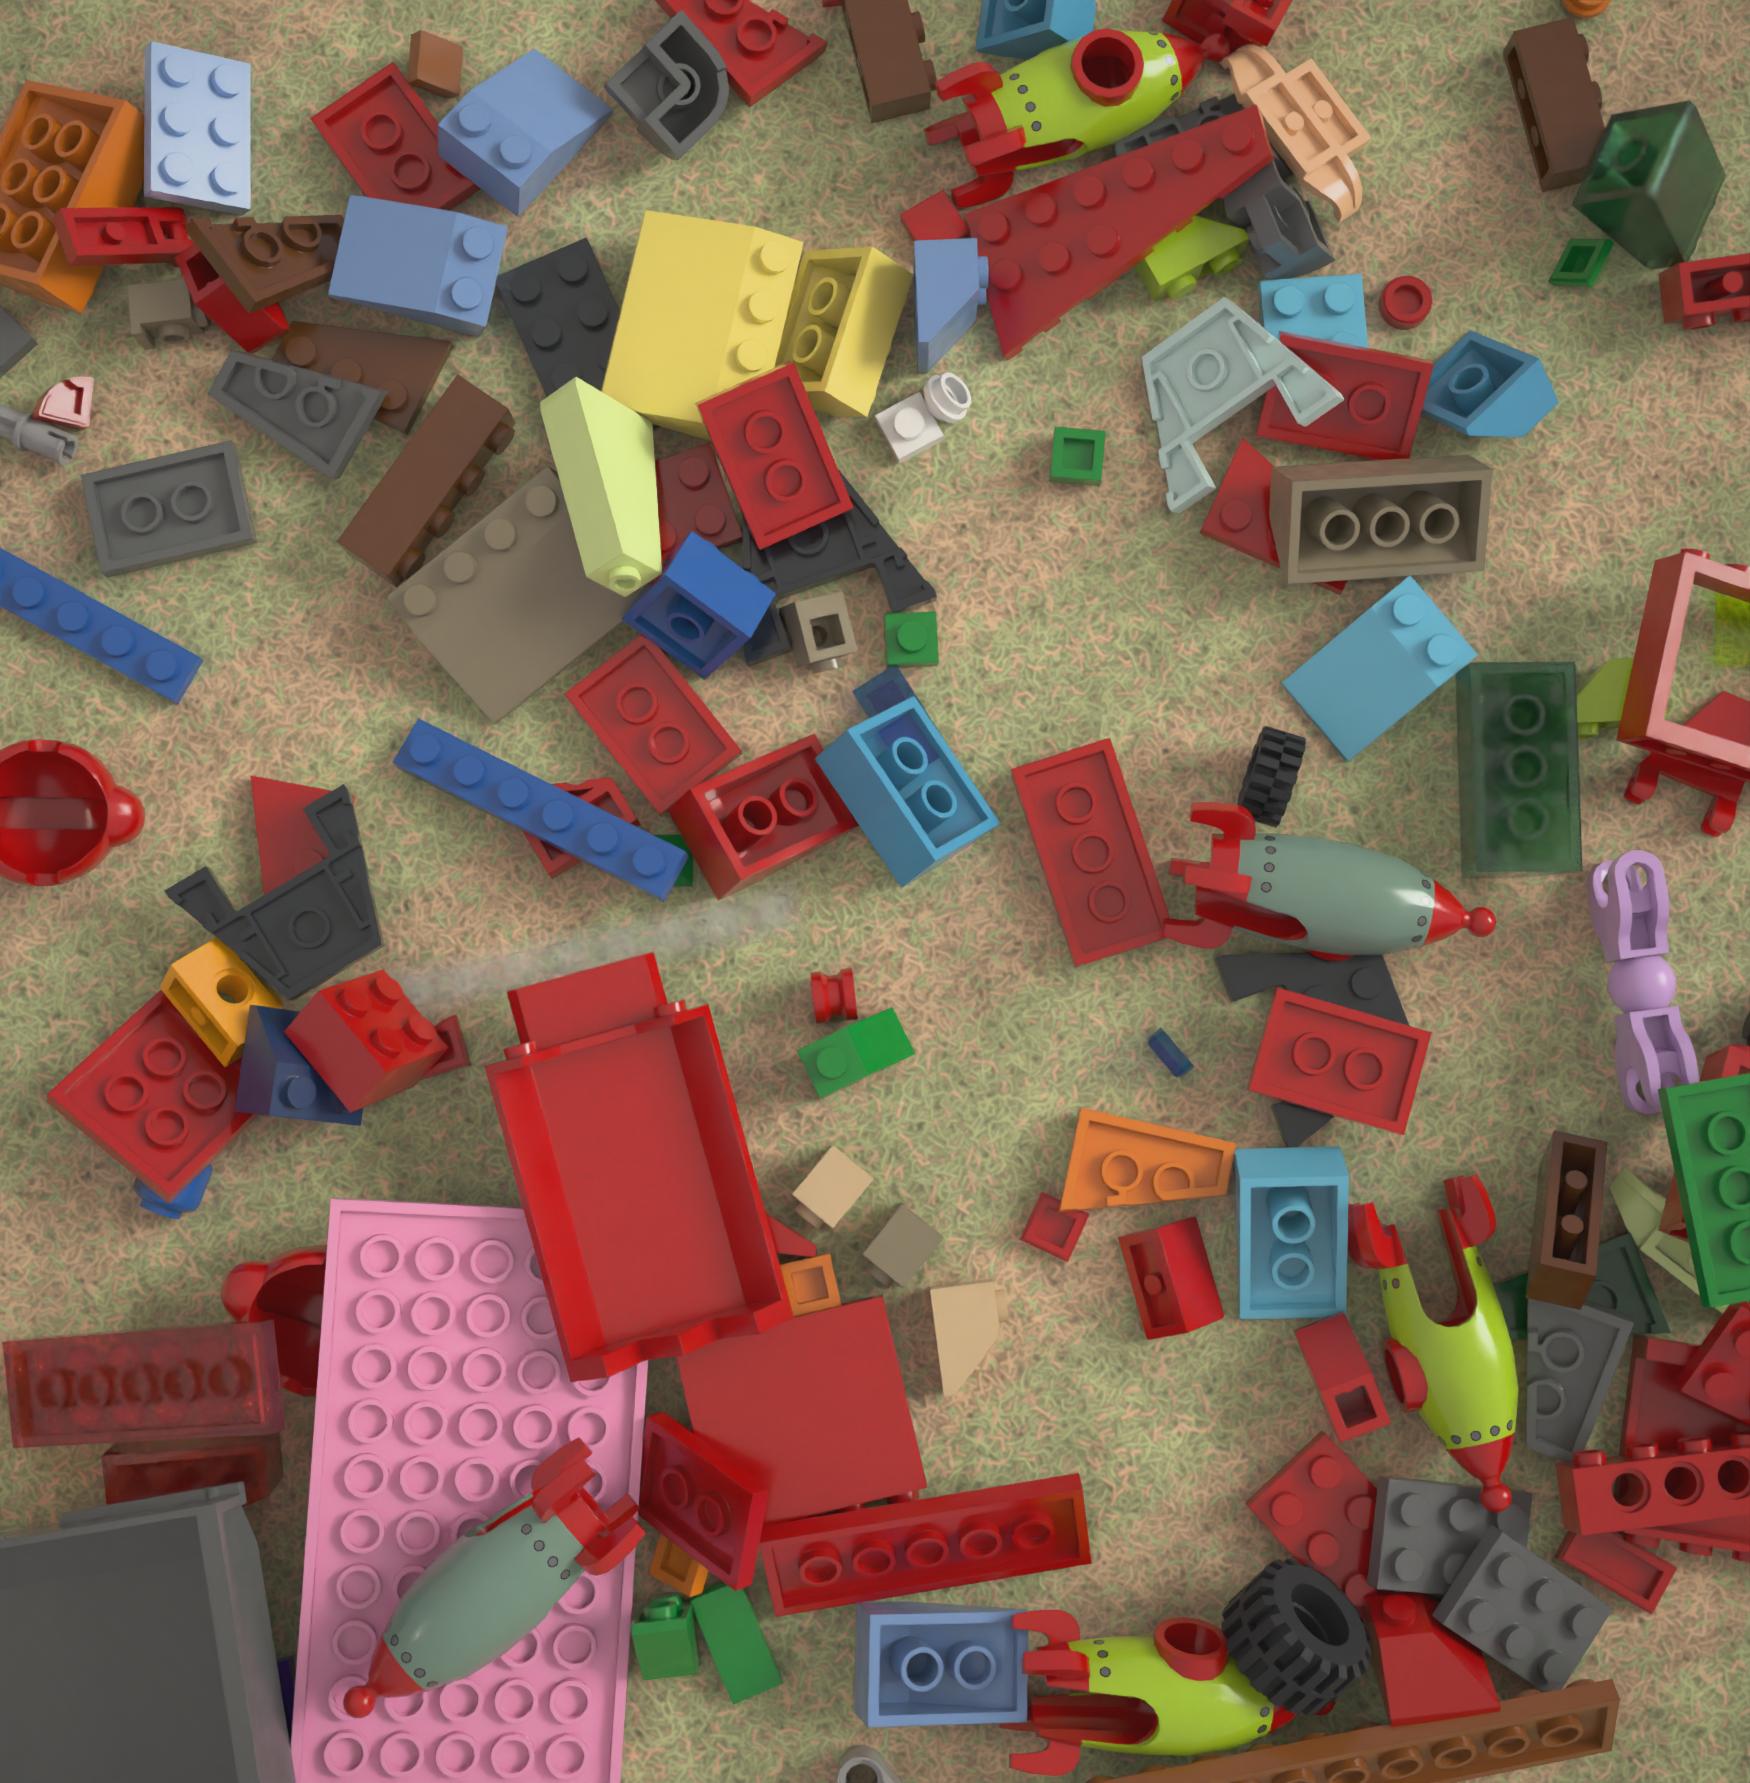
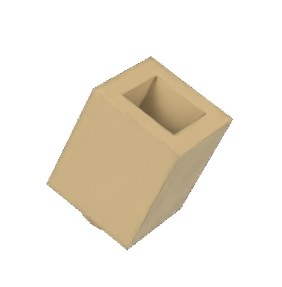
M832 1145L793 1192L792 1195L800 1201L794 1210L817 1229L824 1222L833 1229L874 1178L836 1146Z

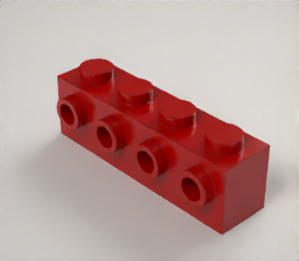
M1750 253L1682 262L1658 273L1664 324L1682 322L1683 330H1695L1715 325L1714 317L1733 315V323L1750 322Z

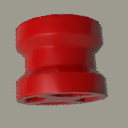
M852 968L841 969L837 975L826 976L821 971L810 973L816 1024L827 1023L831 1017L842 1016L846 1020L858 1019Z

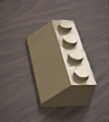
M1469 455L1272 467L1269 519L1283 581L1286 584L1484 571L1493 469Z

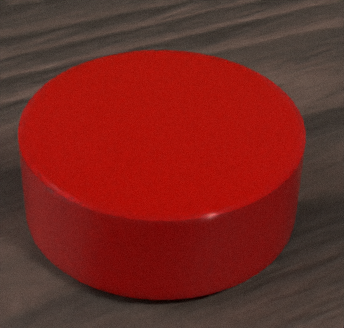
M1400 276L1391 280L1379 298V311L1382 318L1387 324L1400 330L1413 329L1419 326L1425 320L1432 307L1430 289L1422 280L1413 276Z

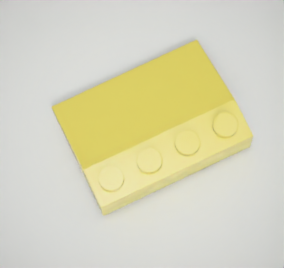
M645 210L601 392L650 420L654 425L711 441L695 403L774 368L804 242L755 226Z

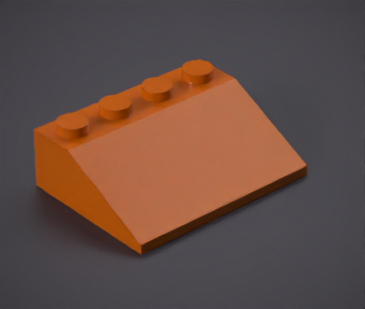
M26 80L0 134V285L46 304L82 314L87 302L94 293L95 285L105 265L69 266L52 218L60 208L135 206L137 196L144 183V114L126 100Z

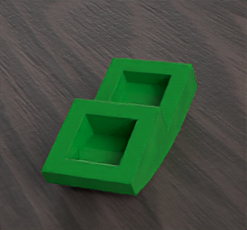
M720 1582L704 1589L701 1594L690 1597L700 1628L733 1705L783 1684L780 1669L761 1630L759 1617L746 1588L734 1591L724 1582Z

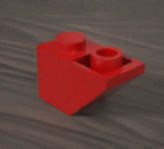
M195 243L175 257L194 304L247 353L259 351L290 330L279 302L248 314Z
M1344 1312L1293 1330L1331 1429L1340 1443L1391 1424L1372 1372Z

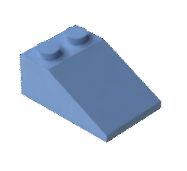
M534 48L472 88L438 124V156L519 217L613 114V109Z
M350 194L327 296L479 337L487 325L508 226L459 212Z
M910 1601L856 1602L854 1713L867 1727L1027 1722L1028 1674H1022L1021 1659L1023 1652H1028V1630L1011 1629L1010 1615L1027 1612L1028 1610Z

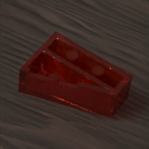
M279 1425L119 1438L101 1456L106 1505L243 1481L247 1501L246 1504L242 1505L244 1507L270 1496L284 1477Z

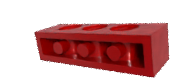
M1750 1430L1729 1433L1730 1442L1711 1444L1710 1437H1688L1678 1439V1448L1659 1450L1656 1443H1639L1625 1446V1455L1606 1457L1605 1450L1600 1449L1573 1452V1461L1555 1463L1564 1529L1584 1536L1750 1515ZM1729 1461L1733 1469L1732 1479L1726 1486L1721 1487L1718 1482V1471L1723 1463ZM1677 1467L1680 1472L1681 1482L1676 1491L1668 1494L1665 1488V1478L1671 1469ZM1624 1473L1629 1483L1628 1491L1623 1498L1616 1501L1612 1495V1484L1617 1476Z

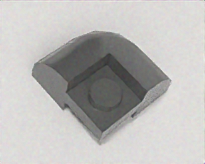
M682 10L661 28L604 86L606 91L639 126L636 130L660 153L671 160H679L717 123L727 108L726 103L729 94L725 62L717 49Z
M1271 148L1274 160L1223 199L1226 216L1240 228L1245 229L1263 276L1274 280L1290 279L1316 271L1334 262L1335 258L1311 201L1304 202L1297 188L1292 183L1288 184L1286 178L1292 175V171L1285 161Z

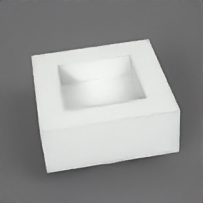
M920 392L875 415V422L898 464L942 442L944 439L942 431L933 415L928 411Z

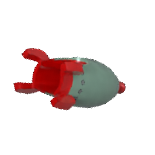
M1197 802L1191 804L1190 821L1218 828L1224 833L1212 834L1210 862L1171 857L1168 875L1183 877L1185 884L1196 886L1195 915L1202 918L1198 920L1165 918L1162 928L1163 936L1182 944L1203 949H1213L1223 945L1228 940L1232 929L1266 940L1304 948L1315 957L1327 961H1344L1355 955H1385L1420 948L1444 940L1463 928H1467L1476 937H1486L1495 930L1497 921L1495 914L1485 907H1476L1470 912L1465 910L1450 891L1430 876L1397 857L1357 844L1289 834L1256 833L1255 820L1246 808L1229 803Z
M580 1437L562 1446L536 1468L531 1481L533 1492L501 1510L486 1522L473 1527L435 1558L404 1593L376 1646L368 1672L369 1679L364 1686L357 1685L350 1688L344 1695L343 1708L349 1716L353 1718L368 1716L374 1710L376 1699L380 1697L396 1698L428 1692L471 1676L508 1652L536 1628L584 1571L596 1576L605 1574L615 1568L635 1548L646 1534L642 1526L633 1518L640 1508L633 1498L626 1493L606 1511L601 1509L583 1487L596 1473L585 1461L592 1454V1451Z

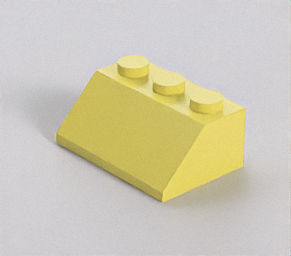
M872 246L804 251L794 281L774 366L775 368L786 362L793 361L813 410L835 417L868 416L914 275Z

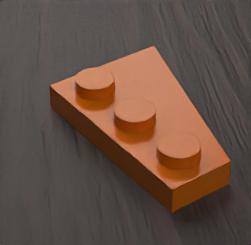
M1081 1108L1078 1114L1058 1213L1223 1197L1227 1193L1236 1143Z

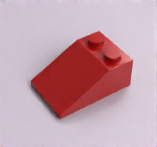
M815 733L691 787L668 810L718 901L765 879L859 827V824L815 760L824 751Z

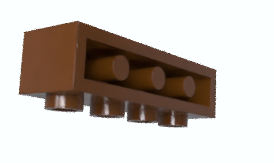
M457 374L339 537L337 543L347 554L395 587H398L404 578L409 579L421 568L425 560L423 551L434 536L440 538L450 528L455 518L453 510L464 495L469 497L478 489L485 476V471L482 469L494 453L496 455L502 454L512 441L515 433L513 426L516 423L509 409Z

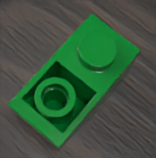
M666 1592L649 1596V1604L640 1606L631 1623L632 1638L643 1681L696 1675L701 1662L696 1615L690 1599L681 1600L679 1592Z

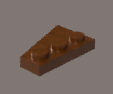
M342 215L285 216L284 220L279 223H256L254 217L235 218L233 224H212L209 218L191 219L186 233L248 314L331 281L344 218Z
M292 321L289 326L290 330L285 333L272 360L389 391L373 419L408 435L454 346L451 341Z

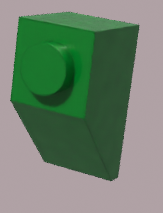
M893 1007L846 1026L797 1050L821 1100L915 1055Z

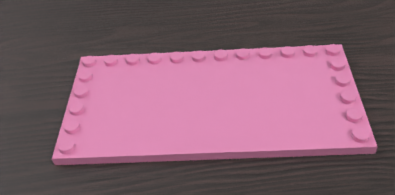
M331 1198L291 1735V1755L296 1783H620L636 1546L615 1568L605 1574L596 1576L584 1571L536 1628L508 1652L471 1676L424 1693L406 1697L377 1698L374 1710L364 1718H353L343 1708V1698L346 1692L354 1686H364L367 1683L372 1656L381 1634L409 1587L435 1558L473 1527L486 1522L501 1510L533 1492L531 1481L536 1468L562 1446L580 1437L591 1449L592 1454L585 1461L596 1475L583 1487L603 1511L610 1508L626 1493L639 1506L648 1360L609 1378L570 1382L523 1207ZM637 1511V1513L633 1516V1518H634L637 1522H638V1511Z

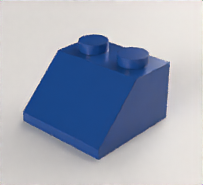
M691 531L663 561L662 574L645 585L621 619L705 680L751 638L776 593L762 584L754 574L745 571L722 554L711 542L702 539Z

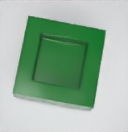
M1055 426L1049 482L1100 486L1106 431Z
M936 612L884 614L886 668L930 667L938 665Z

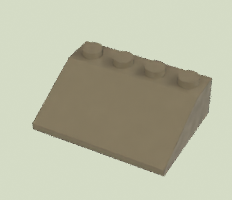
M547 466L386 597L420 642L494 724H497L623 624L625 621L621 618L645 585L624 597L586 577L558 473Z

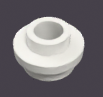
M944 373L942 376H932L924 384V402L928 411L935 418L948 423H957L965 417L967 408L971 405V395L967 386L959 377L952 373Z

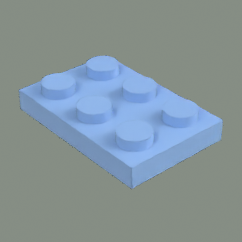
M153 41L145 48L144 197L236 215H245L250 210L249 63Z

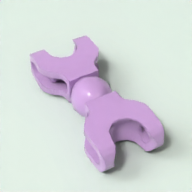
M1633 850L1622 854L1615 860L1605 861L1592 868L1587 877L1586 887L1592 924L1603 946L1605 963L1615 962L1608 975L1607 990L1613 1003L1623 1012V1014L1614 1015L1617 1031L1614 1059L1621 1097L1624 1104L1631 1111L1650 1115L1662 1112L1658 1089L1675 1086L1674 1075L1681 1080L1682 1085L1699 1082L1695 1051L1689 1036L1683 1028L1679 1006L1668 1007L1675 995L1677 979L1670 964L1660 956L1670 953L1667 939L1670 902L1664 869L1660 860L1652 853L1643 850ZM1632 864L1640 866L1646 872L1647 883L1644 888L1642 887L1638 871ZM1607 874L1609 895L1604 892L1602 887V881ZM1639 1079L1646 1101H1643L1636 1091V1084Z

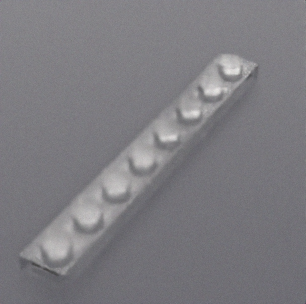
M795 881L732 894L719 901L717 898L392 969L388 970L387 974L400 984L403 993L423 1017L505 1000L508 999L507 991L653 951L657 965H663L806 933L796 884Z

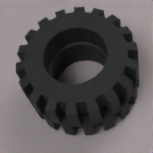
M1278 1559L1271 1562L1234 1596L1223 1610L1222 1633L1228 1639L1225 1645L1229 1654L1237 1662L1235 1663L1241 1674H1244L1249 1679L1250 1685L1258 1693L1262 1692L1267 1696L1268 1701L1277 1707L1283 1705L1288 1712L1297 1715L1302 1712L1306 1716L1314 1715L1317 1711L1321 1712L1365 1673L1370 1666L1368 1662L1372 1658V1648L1368 1644L1370 1637L1367 1629L1361 1622L1362 1618L1359 1612L1349 1602V1598L1345 1593L1333 1584L1332 1580L1324 1574H1319L1314 1567L1306 1563L1301 1565L1293 1559H1286L1284 1562Z

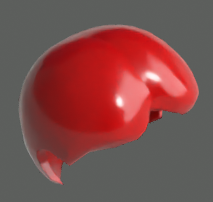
M30 739L19 741L0 750V876L14 883L36 887L68 883L91 872L106 858L112 848L130 843L142 832L145 823V809L139 797L131 790L117 785L105 764L83 747L58 740Z
M310 1245L294 1248L277 1255L268 1262L248 1261L238 1264L228 1272L221 1287V1300L226 1311L237 1322L239 1347L249 1368L263 1380L304 1397H316L327 1245Z

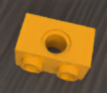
M217 937L172 963L159 987L224 1067L243 1056L250 1005L283 1009L278 995L271 988L264 987L250 970V966ZM218 993H226L232 996L236 1003H228L222 1000Z

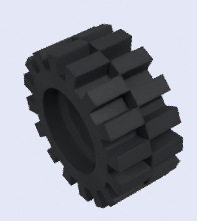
M1269 726L1262 728L1257 744H1255L1252 751V757L1249 760L1247 772L1242 782V789L1237 800V805L1246 808L1252 814L1255 822L1274 828L1279 826L1282 816L1285 814L1287 803L1291 799L1292 790L1298 778V771L1301 768L1302 756L1306 747V739L1304 737Z

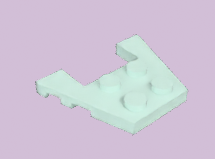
M1226 297L1217 301L1141 357L1152 420L1157 421L1161 448L1158 450L1161 469L1166 471L1169 492L1165 493L1167 505L1172 512L1178 514L1216 489L1193 443L1269 389L1277 385L1297 423L1305 427L1344 401L1342 394Z

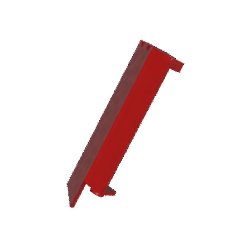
M654 951L507 991L520 1044L503 1049L505 1060L488 1064L484 1067L570 1382L609 1378L646 1360L684 1356L719 1339L760 1334L794 1318L709 1004L687 1009L684 999L668 1003Z

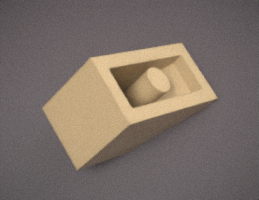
M992 1279L929 1287L944 1397L956 1395L1000 1337L999 1322L1009 1321L1005 1289L995 1290Z

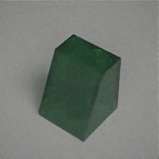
M1689 100L1612 114L1572 203L1574 208L1650 270L1670 268L1678 263L1689 262L1726 177L1697 107Z

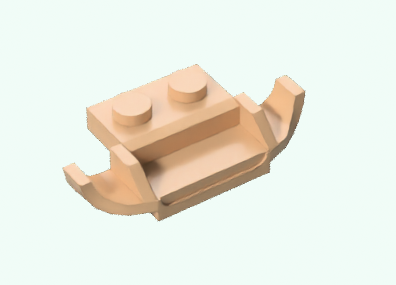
M1244 45L1224 57L1219 63L1224 70L1230 69L1231 84L1237 102L1242 104L1245 109L1256 104L1258 105L1270 143L1297 177L1298 184L1316 197L1331 204L1334 209L1333 215L1339 223L1357 212L1362 202V185L1358 172L1349 157L1362 150L1372 138L1312 58L1285 73L1278 62L1266 50L1256 45Z

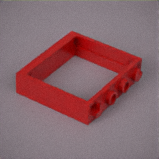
M1691 548L1681 549L1678 554L1661 558L1654 562L1616 741L1750 783L1749 746L1664 719L1692 585L1695 584L1750 603L1749 566L1741 564L1723 565L1711 561L1710 554L1705 551Z

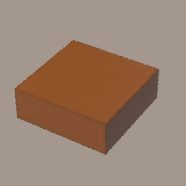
M423 30L411 34L407 83L447 99L458 96L460 94L463 47Z

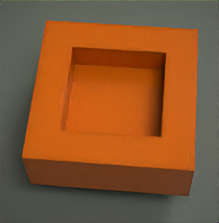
M831 1253L780 1264L793 1316L842 1306Z
M660 1533L648 1574L688 1597L701 1594L709 1570Z

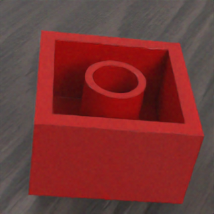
M384 969L319 990L284 1031L350 1113L413 1088L449 1048L436 1033L434 1025L420 1014L405 996L400 984L391 978Z

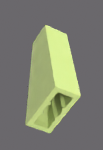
M575 377L540 402V411L586 577L626 597L662 574L653 426L650 420Z

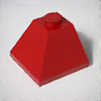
M1405 1592L1366 1597L1365 1628L1370 1637L1368 1644L1372 1648L1371 1663L1390 1726L1429 1723L1500 1712L1501 1706L1481 1649L1435 1619L1432 1614L1440 1603L1424 1593Z

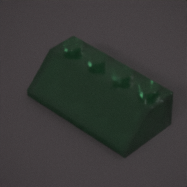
M1470 662L1455 674L1461 878H1523L1582 872L1575 662Z

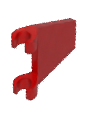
M1722 691L1683 726L1750 747V701ZM1653 752L1637 764L1624 792V798L1627 801L1641 805L1645 800H1649L1656 790L1659 774L1714 797L1700 827L1703 833L1712 837H1719L1722 833H1726L1731 829L1736 815L1737 802L1745 781Z

